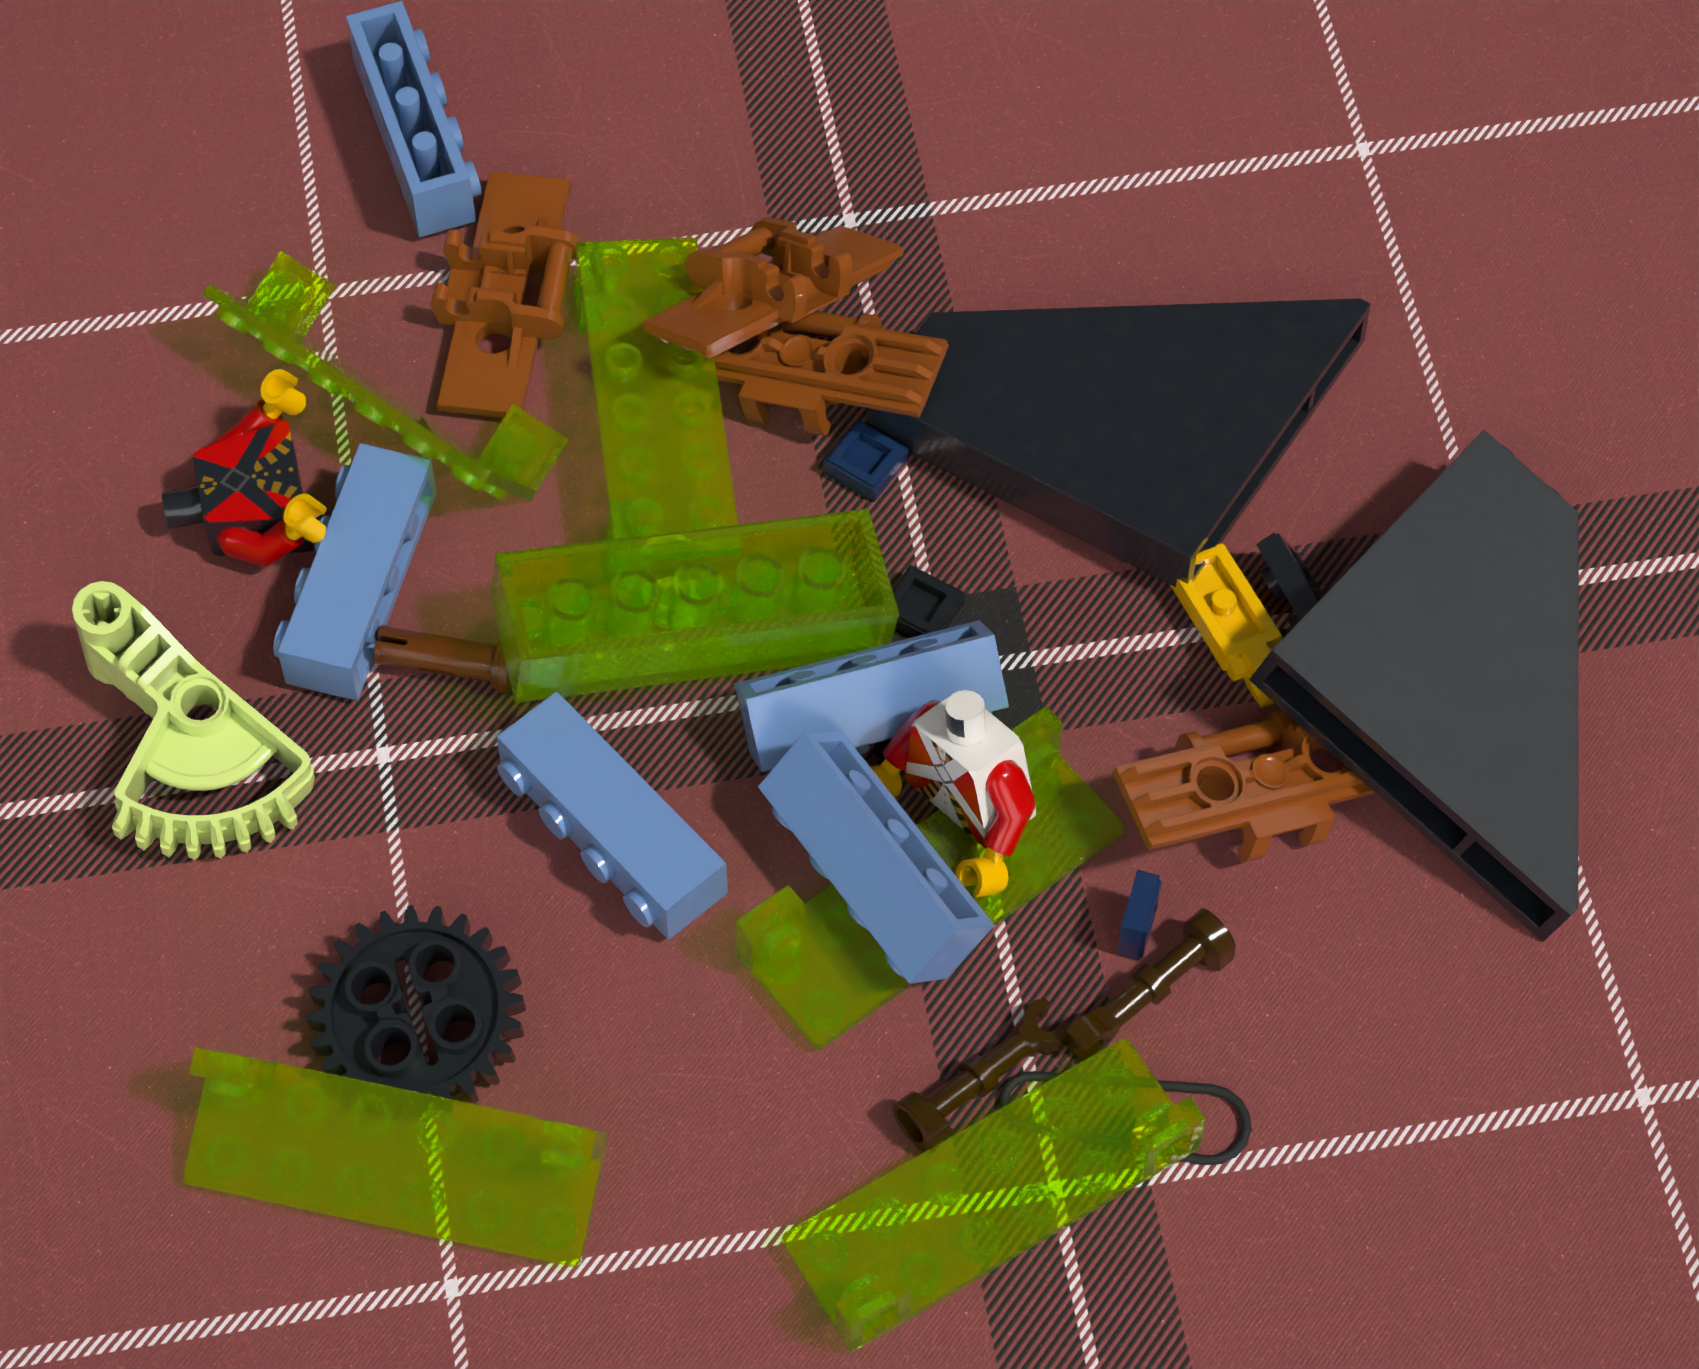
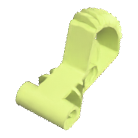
M100 581L91 583L81 589L74 598L72 612L89 672L102 683L116 686L129 700L135 702L146 714L153 718L114 791L116 798L115 807L117 810L112 825L114 835L122 840L136 829L135 840L137 846L142 848L143 851L154 842L156 837L160 838L162 854L168 858L176 851L178 843H185L188 857L196 860L201 853V844H212L215 856L222 859L226 854L225 842L237 840L238 847L246 853L251 849L250 835L259 832L262 839L272 843L276 838L273 824L277 821H280L285 827L294 830L298 824L294 808L313 789L315 776L309 755L195 660L149 610L123 588L112 582ZM199 705H212L218 709L213 716L205 720H193L187 717L189 711ZM272 756L293 772L283 784L265 797L236 810L219 814H171L138 803L151 777L163 784L182 790H216L246 779L262 767Z

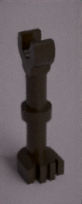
M1201 908L1184 923V940L1153 966L1148 963L1141 966L1132 974L1133 983L1104 1007H1098L1092 1012L1081 1016L1066 1030V1034L1071 1038L1066 1043V1047L1083 1065L1097 1056L1117 1034L1119 1028L1150 1002L1158 1005L1171 994L1169 986L1198 962L1203 966L1207 964L1209 969L1219 972L1235 958V941L1219 918L1209 910Z
M1046 998L1037 999L1028 1005L1024 1012L1022 1024L1018 1026L1013 1035L981 1057L978 1054H974L961 1063V1072L932 1094L924 1097L917 1092H910L893 1105V1114L899 1127L926 1158L930 1155L932 1156L952 1141L954 1130L949 1126L950 1123L945 1118L947 1115L976 1094L981 1097L988 1095L999 1086L998 1078L1025 1058L1033 1057L1038 1053L1049 1055L1058 1053L1066 1047V1043L1070 1040V1037L1066 1034V1030L1071 1026L1068 1022L1061 1025L1057 1030L1049 1032L1042 1030L1036 1024L1042 1021L1048 1014L1050 1003Z

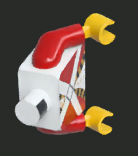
M969 690L957 691L942 702L938 700L929 701L911 714L883 749L884 761L870 768L894 798L900 794L902 789V780L899 772L900 770L906 771L907 782L986 849L981 858L961 861L955 873V876L963 886L977 884L973 894L976 898L995 895L1003 891L1007 886L1008 870L1002 860L1004 856L1013 855L1029 820L1036 816L1035 796L1031 787L1024 746L1019 737L985 709L984 699L978 693Z

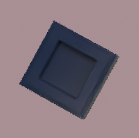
M857 420L824 460L823 473L870 501L875 502L909 460V448L864 422Z
M1137 870L1120 928L1117 956L1139 961L1140 957L1143 958L1158 908L1162 881L1159 880L1160 875Z

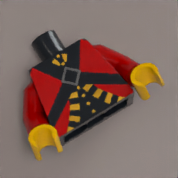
M283 369L271 371L264 378L261 385L263 400L258 401L236 425L209 446L200 448L193 454L198 486L161 493L169 529L204 523L213 554L228 556L260 567L271 566L288 553L314 551L313 543L320 542L326 534V526L316 519V517L325 514L326 506L311 495L303 493L289 422L282 421L283 417L281 414L285 412L289 415H297L306 407L305 395L293 388L298 383L297 377Z

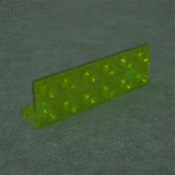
M692 237L577 242L573 291L579 334H587L608 499L604 539L611 589L636 588L639 563H648L649 554L734 550L739 547L740 532L714 357L707 359L693 349L685 351L671 341L663 343L651 334L643 332V322L704 291V288L695 285L691 281L686 271L685 263L687 256L699 250L697 240Z
M283 251L279 252L250 301H246L209 283L202 294L219 305L214 314L218 319L243 334L248 332L263 341L260 345L263 349L290 365L295 363L308 371L307 378L336 396L341 394L356 403L354 409L384 428L389 426L404 435L401 441L432 460L437 458L452 467L449 471L450 474L479 492L484 490L502 501L506 500L509 493L531 501L569 438L522 407L512 404L482 454H480L305 337L336 285Z
M1047 706L1011 730L1019 737L1024 746L1031 787L1035 796L1036 816L1029 820L1013 855L1004 856L1002 860L1008 870V884L1003 891L995 895L976 898L973 894L977 884L964 886L994 925L1000 923L1118 839L1123 833V823L1060 756L1063 723ZM938 810L917 825L918 829L954 874L961 861L981 858L986 851L982 845L941 810ZM833 884L805 904L787 885L735 922L737 958L815 1049L821 1050L914 983L909 984L905 978L892 970L886 961L885 951L868 929L859 925L851 917L847 909L848 903Z
M1121 1039L943 1141L935 1148L929 1149L785 1232L782 1236V1244L846 1347L852 1353L1199 1150L1205 1117L1191 1097L1173 1105L1128 1039Z
M194 1048L189 1074L205 1077V1082L183 1176L186 1184L575 1267L581 1264L609 1132L221 1050Z

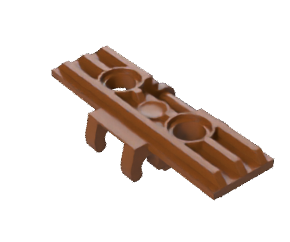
M489 172L473 247H469L461 241V233L453 229L447 231L443 253L451 271L447 285L442 283L435 284L431 308L439 324L454 325L455 327L438 398V411L522 420L539 338L555 339L562 335L565 320L560 312L571 260L578 257L581 241L579 237L572 232L562 230L571 190V179L507 172ZM532 272H544L537 307L523 305L528 275ZM491 334H502L511 340L510 346L500 353L484 352L478 347V344L484 337Z
M766 217L756 222L752 227V231L713 250L699 249L689 254L685 263L687 274L695 285L705 290L643 322V332L651 334L660 342L668 343L671 341L680 349L685 351L693 349L702 357L710 359L784 321L794 323L849 295L851 287L888 269L893 260L903 256V247L841 225L815 236L798 231L795 222ZM761 253L771 256L773 264L756 256Z
M684 293L681 298V301H684L694 295ZM815 311L794 323L784 321L754 336L759 341L751 351L745 354H733L728 349L707 359L693 349L685 351L671 341L668 343L662 342L653 365L656 369L741 384L743 386L738 397L743 413L748 421L767 424L770 419V411L767 409L766 403L800 410L804 427L809 433L826 436L830 430V422L826 418L827 404L840 406L843 403L919 418L949 345L945 339L883 329L881 319L877 315L863 314L858 319ZM792 331L820 337L832 338L834 340L826 341L821 339L810 338L806 335H793L790 334V332Z
M1283 710L1269 713L1265 721L1200 736L1197 732L1181 734L1176 743L1177 752L1116 766L1112 771L1148 850L1241 827L1244 839L1242 846L1238 848V857L1243 863L1262 858L1268 850L1272 837L1277 834L1304 828L1299 832V841L1303 847L1322 843L1327 838L1335 820L1329 805L1375 793L1336 757L1335 759L1339 767L1337 772L1328 773L1318 769L1312 763L1309 753L1320 748L1327 749L1298 723H1294L1292 718ZM1268 746L1271 747L1273 752L1238 762H1233L1227 758L1228 756Z

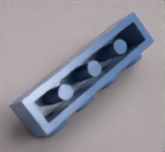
M402 1L346 16L353 61L418 236L423 237L476 222L473 197L482 195L479 178L473 162H464L460 151L464 150V142L456 117H446L443 107L447 106V98L438 72L430 74L426 63H430L431 59L422 29L413 30Z
M360 443L351 466L346 464L342 466L336 482L335 499L337 502L331 517L325 515L320 520L326 526L325 537L320 542H315V551L317 553L311 568L304 567L299 573L294 592L296 606L290 621L282 620L275 635L273 653L280 660L285 684L356 701L359 700L374 660L375 642L381 641L377 636L379 627L382 624L387 625L437 494L431 459Z
M980 620L734 683L750 756L762 772L772 771L802 733L842 731L861 755L870 749L869 744L892 738L904 721L922 705L933 700L942 702L957 691L969 690L978 693L984 699L985 709L991 714L993 711L1009 707L995 635Z
M557 691L496 736L500 756V764L497 765V770L504 783L519 797L526 793L540 807L538 811L541 819L557 838L563 840L568 836L582 850L580 853L581 858L597 880L601 883H606L609 880L613 882L624 894L623 901L627 909L642 926L647 928L653 924L670 940L728 894L727 863Z
M842 731L802 733L758 786L773 806L772 811L778 822L794 833L810 854L809 859L815 870L831 881L848 903L847 909L851 917L859 925L868 929L885 951L888 965L899 976L905 978L909 984L947 979L995 926Z

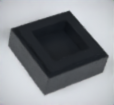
M910 565L879 609L878 622L908 638L946 629L964 604V592Z

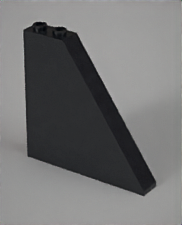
M1357 298L932 312L918 331L911 330L908 332L945 339L949 345L920 417L868 408L867 425L908 447L910 454L1176 587L1177 579L1187 584L1191 579L1194 582L1205 566V561L1195 564L1196 555L1224 541L1363 344L1371 303Z
M1483 430L1272 649L1249 680L1542 942L1577 910L1579 512L1566 502L1554 488L1548 486L1519 461L1507 447L1501 445L1489 433Z

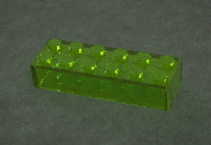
M869 509L496 553L490 595L515 703L547 699L556 691L562 697L804 666L891 643L899 616Z

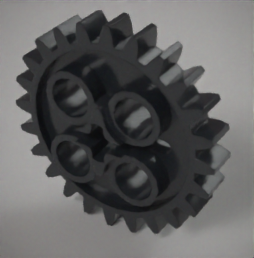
M409 905L405 911L404 923L397 925L394 924L386 911L380 912L379 920L380 931L373 934L366 926L359 922L355 925L360 943L355 947L339 940L334 943L342 960L339 965L320 962L318 969L323 978L329 983V986L309 988L308 993L313 1003L324 1008L306 1015V1021L311 1030L323 1032L310 1041L311 1047L316 1056L330 1055L321 1065L329 1080L344 1075L338 1087L346 1099L351 1098L363 1089L361 1103L369 1113H372L385 1099L388 1113L392 1120L396 1121L402 1115L406 1104L413 1105L420 1122L426 1121L430 1103L439 1101L448 1116L453 1115L454 1095L461 1092L468 1100L474 1104L477 1103L479 1098L474 1083L481 1078L497 1086L500 1080L492 1065L493 1062L497 1060L505 1063H514L516 1059L512 1048L504 1042V1039L524 1037L525 1032L521 1022L509 1017L527 1010L523 995L510 993L522 984L517 969L503 970L511 960L505 946L488 951L492 945L493 938L487 927L478 930L469 937L471 925L467 915L463 913L448 927L446 926L443 911L439 906L434 907L427 922H420L413 905ZM402 960L408 964L414 988L423 1006V1015L438 1055V1062L435 1065H428L426 1063L419 1036L410 1019L411 1012L395 969L396 963ZM446 961L455 965L449 977L440 982H429L423 979L426 969L435 962ZM383 983L391 986L389 994L383 1001L372 1005L359 1002L363 991L372 984ZM465 1020L475 1024L471 1035L461 1042L452 1043L442 1039L447 1027L456 1021ZM405 1043L411 1046L408 1056L402 1062L395 1065H385L379 1062L380 1054L389 1045Z

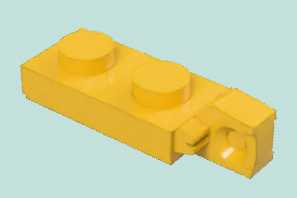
M1220 543L1196 555L1195 564L1205 561V566L1194 582L1191 579L1187 584L1177 579L1176 587L1170 586L1222 670L1227 671L1228 676L1233 682L1244 678L1245 684L1260 707L1263 708L1274 702L1257 688L1249 678L1272 649L1282 640V635L1224 543Z

